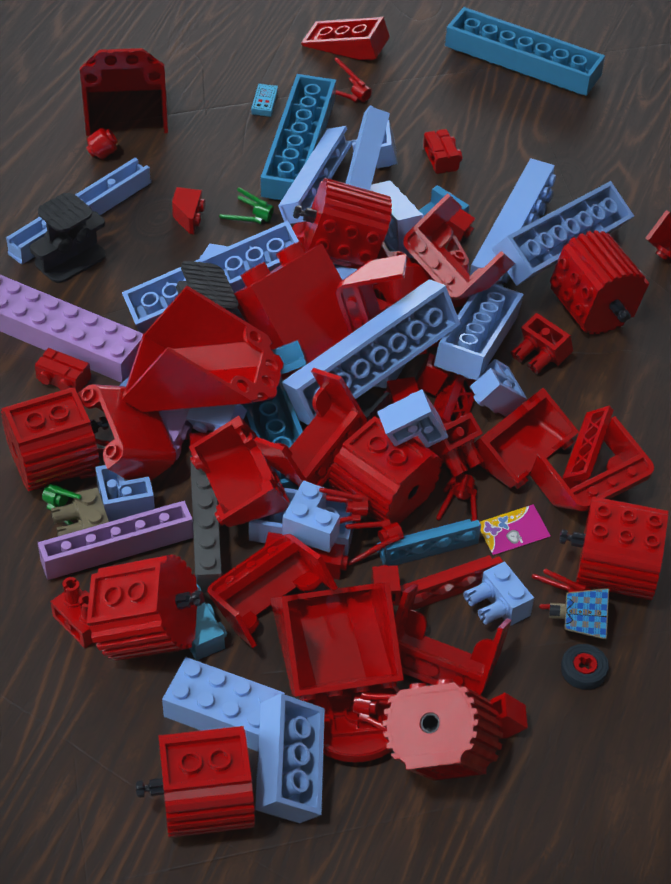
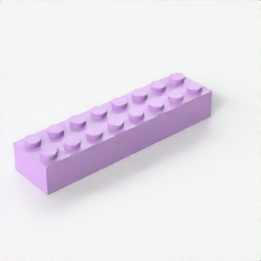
M0 275V332L45 351L49 347L90 363V370L121 383L130 375L143 333Z

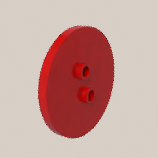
M380 684L369 685L370 690L364 692L397 694L400 689L397 686L380 688ZM343 689V695L330 697L323 695V693H316V699L304 700L305 702L325 708L324 755L345 762H365L380 758L392 751L387 749L386 743L390 742L384 738L383 732L385 731L368 722L360 721L359 714L353 712V703L356 696L354 691ZM379 704L377 714H371L370 717L383 723L384 720H387L384 710L389 709L390 706Z

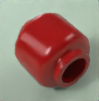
M100 128L87 138L88 146L86 149L92 157L97 156L100 159H105L117 149L116 144L118 140L110 129Z

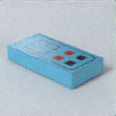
M258 84L251 114L261 116L272 115L278 86Z

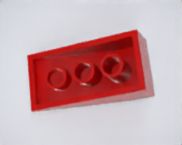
M384 17L316 21L301 44L305 47L358 60H374L387 43L390 35Z

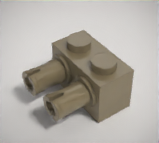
M98 487L77 492L76 494L81 495L82 498L80 500L74 498L72 504L51 508L54 524L71 519L78 521V523L57 527L58 537L109 522Z

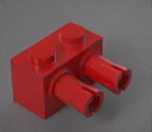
M536 313L521 327L524 340L511 351V355L521 363L533 350L539 352L527 364L532 372L534 371L535 374H539L549 362L560 365L573 352L571 335Z
M471 412L445 425L448 438L428 447L439 458L444 459L453 477L467 471L457 450H461L470 469L484 461L474 444V439L483 434Z
M68 577L62 583L64 592L50 601L52 614L85 649L93 643L90 626L86 624L89 593L86 590L82 591L80 589L79 581H76V578Z

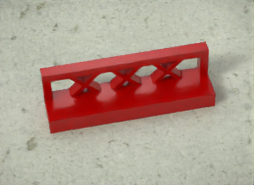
M448 372V376L439 389L433 405L443 423L452 422L450 420L452 414H455L457 420L470 413L474 401L473 396L475 395L470 386L476 380L467 379L463 375L454 372ZM464 381L467 382V385H468V388H469V392H468V393H466V391H465V387H464V384H463ZM458 398H461L463 409L459 407Z
M611 406L587 412L562 478L570 489L587 481L591 476L614 411Z
M488 555L401 585L400 597H402L403 591L412 584L419 585L411 608L415 610L464 593V591L480 585L483 572L502 563L503 560L500 556L492 559Z

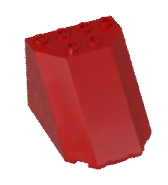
M143 48L104 49L97 51L80 67L86 136H90V92L162 90L164 133H168L165 66L162 62Z
M186 286L143 334L122 400L141 412L246 404L273 399L277 394V386L281 377L280 372L284 363L279 355L273 353L270 347L272 342L267 334L189 286Z
M390 582L337 588L335 591L329 589L271 598L293 696H299L302 701L316 699V693H323L327 697L343 695V689H350L354 693L370 690L369 685L380 684V688H391L397 686L396 681L403 680Z

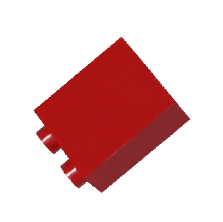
M298 241L276 254L281 265L272 271L269 270L265 262H262L241 274L240 276L246 286L235 292L234 295L238 300V308L245 321L269 336L272 342L270 345L271 349L298 340L306 364H308L346 338L349 333L336 297L337 286L342 281L341 276L323 244L305 250L301 241ZM302 367L281 374L283 381Z

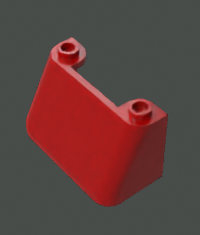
M92 384L78 392L77 394L84 407L88 409L96 407L105 413L115 439L109 442L103 451V459L108 470L127 480L149 477L150 481H152L174 464L176 450L159 411L141 412L124 402L122 397L125 386Z
M542 388L474 442L479 454L484 459L478 465L509 488L515 486L518 489L528 481L526 476L532 471L537 454L542 452L548 458L560 447L565 450L575 442L572 438L579 431L547 391Z
M240 416L235 417L189 446L193 455L190 457L192 464L197 470L202 469L206 473L219 502L216 506L217 512L214 513L215 517L222 526L226 525L228 527L284 512L291 503L274 467L269 464L254 441L258 436Z

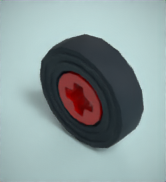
M578 644L570 647L564 653L561 661V672L564 679L573 687L581 690H591L599 687L605 681L609 670L608 659L605 654L597 647L589 644ZM580 664H589L590 667L589 669L586 667L580 668Z

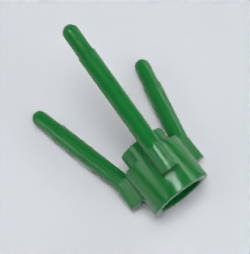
M238 187L237 191L251 200L242 196H238V199L254 207L252 213L255 217L219 215L221 219L250 221L262 224V221L269 222L271 220L274 206Z
M53 483L48 484L42 494V499L48 503L47 509L49 510L64 506L69 497L79 500L82 498L81 495ZM71 520L64 521L67 525L74 524Z

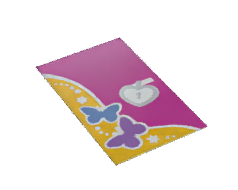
M534 504L480 521V531L493 555L550 537Z

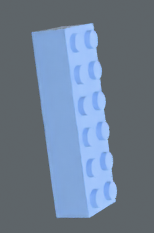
M493 284L489 289L471 295L457 315L461 325L440 340L434 366L448 372L463 375L467 379L478 380L517 319L524 294Z

